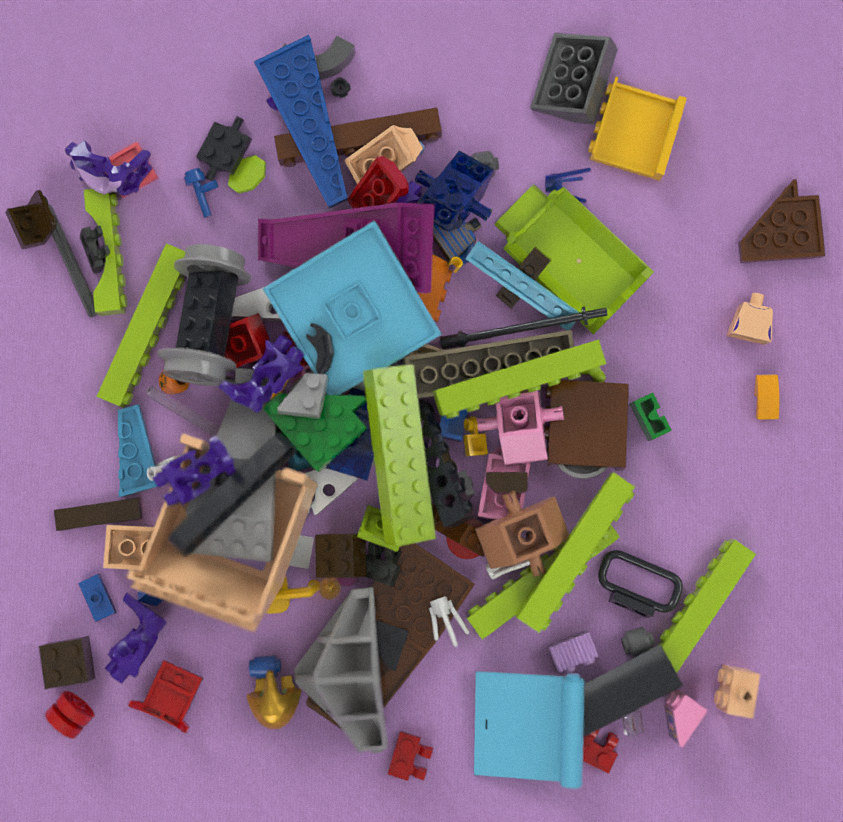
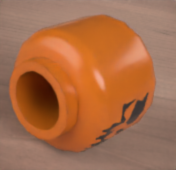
M163 371L159 375V386L163 392L169 395L183 393L190 385V383L167 377L163 374Z

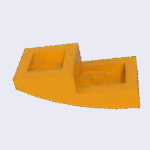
M756 375L754 394L757 397L756 418L758 420L779 419L778 375Z

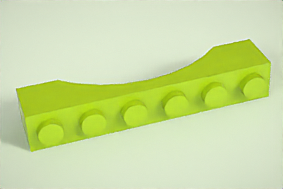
M85 189V210L93 217L98 226H101L105 245H108L110 254L106 257L102 277L93 291L95 313L100 316L124 314L128 301L127 296L123 292L126 280L121 272L124 260L119 251V246H122V239L117 230V226H120L119 215L115 209V206L118 205L117 195L114 192L101 194L93 189Z

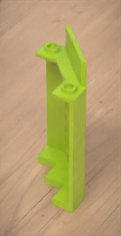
M535 184L532 185L494 224L507 237L506 241L508 243L503 249L520 265L534 247H537L551 259V262L536 279L544 288L578 312H582L581 308L585 306L586 311L607 308L608 316L587 319L588 325H585L583 320L580 321L593 335L654 273L646 263L565 187L558 191L554 189L546 196Z

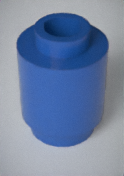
M276 655L255 657L249 660L250 677H255L256 679L266 678L268 670H272L274 676L277 677L278 672L282 670L281 660L277 659Z

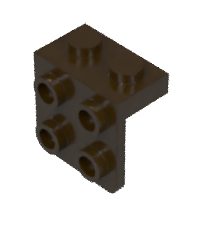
M41 190L34 192L27 205L8 208L5 212L21 249L45 245L57 227L56 217L51 213L48 200Z

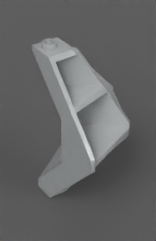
M374 587L352 589L294 669L295 683L340 725L358 752L371 750L372 753H378L388 749V737L381 692Z

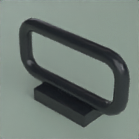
M620 550L608 552L604 556L598 572V580L601 586L613 592L608 602L646 618L653 617L655 610L662 613L674 610L683 589L682 580L675 573ZM618 558L671 580L674 584V590L669 603H658L609 582L606 574L611 561Z

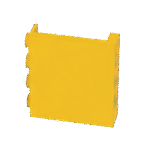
M615 77L613 83H609L605 95H608L607 102L603 101L599 112L603 116L601 121H597L593 132L597 135L595 141L591 140L588 152L591 153L589 160L660 181L667 167L687 98L678 96L677 100L618 83V77Z

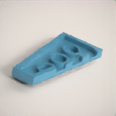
M138 404L118 410V479H120L119 497H124L157 487L154 480L151 481L147 477V469L156 467L141 406Z

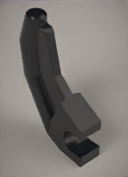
M311 323L310 327L315 328L317 333L315 336L307 334L306 338L317 352L315 368L318 371L317 374L325 375L331 368L334 357L332 336L322 326Z

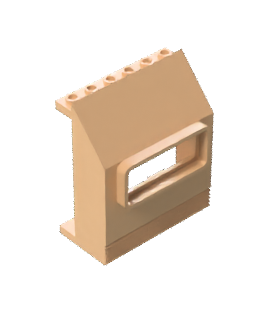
M183 433L179 441L186 445L183 454L193 449L195 450L196 460L207 453L210 448L209 444L205 441ZM191 460L183 461L181 467L183 469L189 467ZM205 465L200 467V473H202ZM287 468L284 471L278 470L276 472L273 560L266 563L263 571L220 556L192 553L188 556H183L168 541V538L172 531L186 519V512L180 503L168 507L166 501H164L138 571L130 569L127 578L134 580L131 588L255 632L282 586L318 484L307 475ZM198 481L191 485L192 489L195 490ZM171 486L169 488L168 493L173 490Z

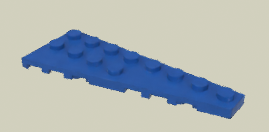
M307 35L255 60L254 64L328 208L331 209L347 201L348 198L311 38Z

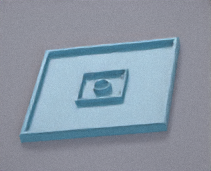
M375 221L263 288L295 344L305 353L303 357L314 374L318 372L315 369L317 352L306 338L307 334L315 336L317 333L315 328L310 327L311 323L322 326L332 336L334 357L331 368L325 374L329 378L326 395L343 394L364 381L363 371L386 368L442 335Z

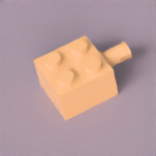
M723 664L722 669L718 671L717 677L718 682H720L719 689L716 690L714 695L716 707L727 714L753 719L760 674L746 668Z

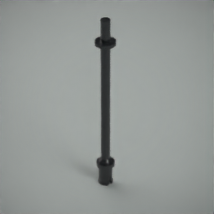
M585 306L581 308L582 312L469 334L458 331V334L440 336V344L442 350L456 346L462 348L471 341L582 320L585 325H588L587 319L608 316L607 308L586 311Z

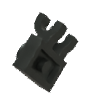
M96 226L94 230H91L90 227L82 228L79 235L93 274L102 271L105 257L110 254L108 245H104L99 250L97 247L98 238L103 235L101 226Z
M369 541V555H366L365 577L394 587L401 569L396 564L402 551L398 550L396 552L386 548L384 552L386 560L384 561L380 557L385 547Z

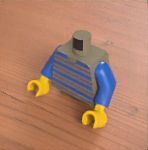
M436 215L433 218V240L449 261L447 266L454 265L456 268L453 272L457 273L462 266L469 262L466 260V257L476 243V237L473 233L482 226L476 217L466 223L460 215Z

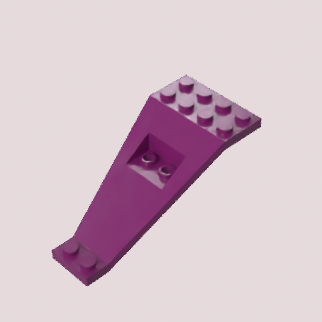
M392 203L279 219H258V261L297 268L375 221L418 293H431L434 204Z

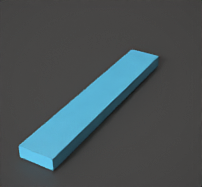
M477 241L466 257L467 261L548 318L579 313L479 241ZM575 322L561 324L559 326H561L567 331L572 328Z

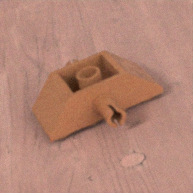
M508 492L509 495L506 493L502 495V498L505 501L509 514L475 528L491 569L515 565L528 560L533 576H539V572L544 574L546 569L539 554L556 548L570 535L556 498L553 496L526 508H521L516 492ZM524 530L528 531L525 538L521 536Z

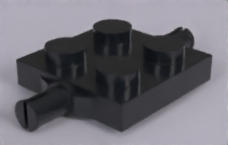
M236 116L232 126H224L214 121L196 156L199 161L208 164L210 167L205 176L207 180L213 181L217 171L226 172L234 175L252 141L250 136L239 131L244 122V119Z

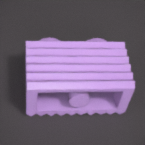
M587 630L547 646L556 670L563 672V674L574 671V666L583 664V666L595 662L594 658L599 657L591 635Z

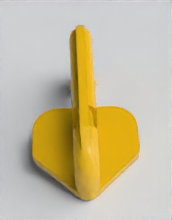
M285 575L282 586L266 613L273 614L286 611L290 606V599L312 597L320 589V583L317 580H311L308 583V587L288 588Z

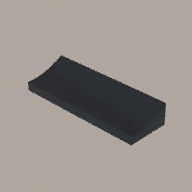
M661 645L584 684L583 738L684 686Z

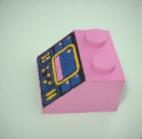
M677 689L667 695L665 699L667 703L664 705L669 737L683 747L708 710Z

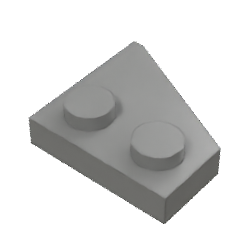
M306 373L278 407V413L282 415L320 418L329 380L328 376Z

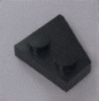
M376 620L378 656L393 671H396L409 630Z

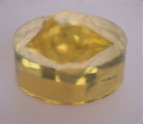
M326 578L319 585V592L325 599L336 598L341 590L340 583L335 578Z

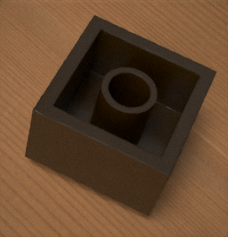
M358 533L315 535L316 578L365 577V540L357 537Z
M89 636L56 641L39 646L45 689L84 683L95 679Z

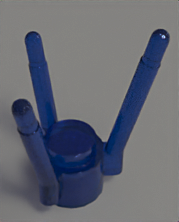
M584 168L545 175V192L551 193L554 189L556 191L560 190L562 182L582 181L583 177L567 176L590 172L592 169ZM574 196L580 202L586 203L587 201L584 198Z

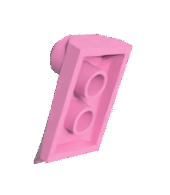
M498 446L494 452L488 455L486 472H528L529 475L531 462L505 466L502 448ZM485 477L477 517L497 520L507 516L509 512L502 498V495L506 493H494L485 484ZM525 493L516 494L520 507L523 508Z

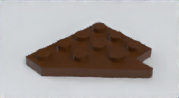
M793 179L738 243L740 263L823 258L825 256L819 195L798 196L797 179Z

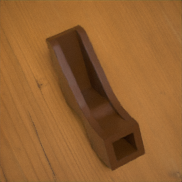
M431 503L434 530L484 557L485 554L475 527L465 522L455 528H445L436 506Z

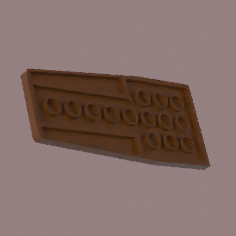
M416 543L399 547L398 550H401L402 554L396 565L400 566L401 569L394 587L375 580L370 586L374 587L376 620L409 630L396 671H393L378 656L383 708H385L437 642L434 639L432 619L429 608L432 607L430 602L446 596L447 600H451L453 607L458 611L475 583ZM451 611L450 614H447L450 622L454 616ZM436 614L438 638H440L446 629L443 617L438 618ZM309 696L306 700V705L342 730L340 725Z

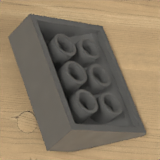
M554 33L530 108L534 111L574 123L594 125L618 50L611 37Z

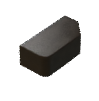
M486 472L485 484L494 493L515 491L516 494H523L528 489V472Z

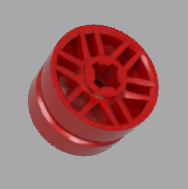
M64 691L58 697L56 703L52 704L45 712V717L50 725L59 733L71 739H75L84 729V726L95 716L92 708L82 698L70 691Z

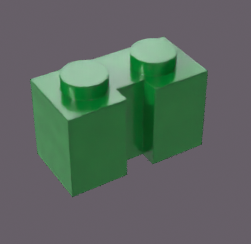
M653 392L630 403L647 441L654 440L672 431L665 415L659 417L656 409L661 407Z

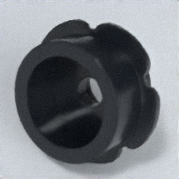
M336 78L331 83V93L335 97L344 98L351 90L350 84L344 78Z

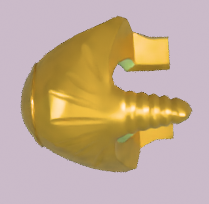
M272 670L267 671L266 678L256 679L255 690L247 694V702L254 717L262 726L268 729H281L292 719L302 690L294 686L292 676H282L281 689L284 694H281L278 691L277 681Z

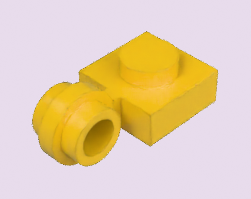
M469 416L464 420V429L470 432V435L463 436L466 457L488 454L486 433L478 434L479 423L475 416Z

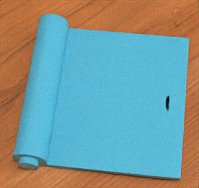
M476 671L474 775L558 781L565 788L575 789L582 787L584 679L580 678L579 674L550 676Z

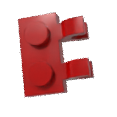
M597 730L583 738V762L609 774L618 756V753L613 749L617 746L619 738H617L616 734L609 731L604 745L593 741L599 732Z
M400 731L388 775L406 781L412 775L424 781L427 769L413 765L416 754L431 759L433 747L419 744L421 739L419 736Z

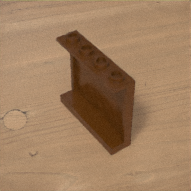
M560 380L561 383L547 385L546 398H550V404L546 406V409L562 406L564 420L549 421V426L545 427V439H548V448H546L547 466L554 464L603 467L624 471L627 455L629 384Z

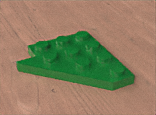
M277 394L263 407L264 411L317 472H320L368 429L354 414L367 401L364 396L325 395L320 418L279 414L277 411L278 407L289 394Z

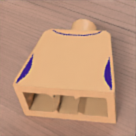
M752 293L750 303L743 302L737 307L726 336L762 345L771 342L773 309L762 306L764 301L763 294Z

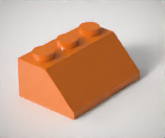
M432 254L431 293H418L433 320L438 322L442 311L438 307L440 302L445 301L447 290H444L445 283H450L453 271L449 270L450 265L447 266L449 262Z

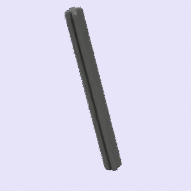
M49 204L50 211L57 220V227L52 233V237L87 315L90 318L95 317L98 314L95 313L93 296L54 209Z

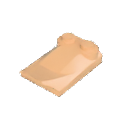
M392 125L344 161L358 184L377 156H384L392 160L402 172L416 161L423 147L411 128H401Z
M107 525L103 568L138 570L154 527Z

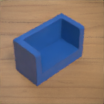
M467 409L460 410L459 415L447 419L446 415L441 416L440 426L443 438L462 442L464 420L468 414Z

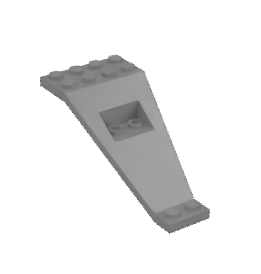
M236 368L235 384L249 382L253 377V368ZM268 378L262 380V386L268 383ZM231 400L217 437L223 442L234 461L235 469L238 470L272 436L277 434V425L264 409L256 413L249 407ZM205 465L202 474L209 473L210 467ZM226 472L214 477L210 481L211 488L190 501L186 510V518L230 477ZM276 473L192 554L271 562L274 554ZM200 482L197 483L195 489L200 488V486H201V483H200Z

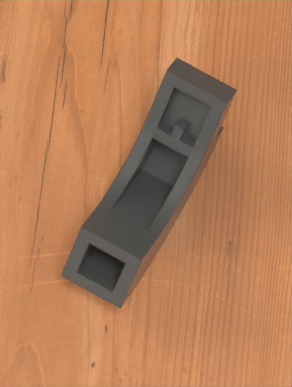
M336 36L328 50L320 55H316L315 59L320 80L331 78L342 72L356 54L355 45Z

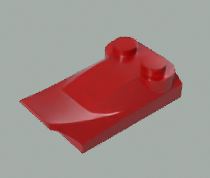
M377 156L348 197L347 202L353 209L396 203L400 197L407 195L409 184L392 160L384 156Z

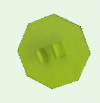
M256 155L242 159L234 175L229 174L228 186L238 194L254 190L265 178L266 162Z

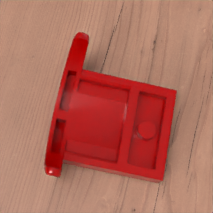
M163 660L144 702L131 700L128 706L159 718L175 726L183 733H187L189 725L184 719L203 677Z

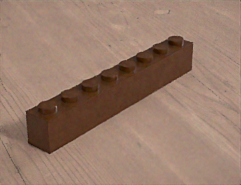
M438 108L332 125L331 129L337 155L351 156L392 125L401 128H411L419 141L435 142L442 136ZM290 133L274 136L280 166L292 167L296 163H305Z

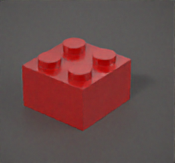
M259 313L230 324L225 358L233 361L236 364V368L261 359L265 353L266 341H270Z

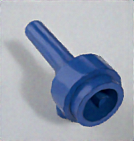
M200 168L185 172L186 186H193L203 217L212 216L204 193L218 188L217 181L213 180L201 185L202 182L206 181V178Z

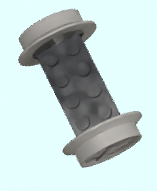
M195 244L186 248L184 258L175 261L174 268L179 273L187 276L188 281L176 347L158 351V356L165 361L163 374L167 377L191 384L219 386L225 381L226 372L236 369V364L225 358L236 288L251 281L250 274L244 270L245 258L241 254L220 246Z

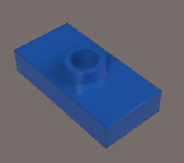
M96 574L78 583L95 622L117 613L100 574Z

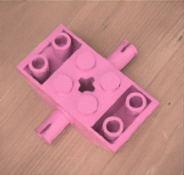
M526 389L520 391L521 396L508 399L507 396L499 398L500 402L496 403V416L477 418L479 432L498 429L505 466L548 460L543 424L548 421L564 420L562 406L543 409L541 407L539 390L528 393Z

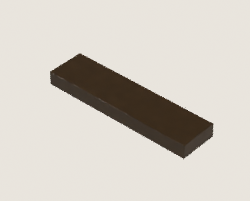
M131 498L54 510L56 531L142 519L140 498Z

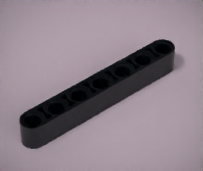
M281 433L272 436L172 531L168 541L183 556L193 553L292 458L296 452V447Z

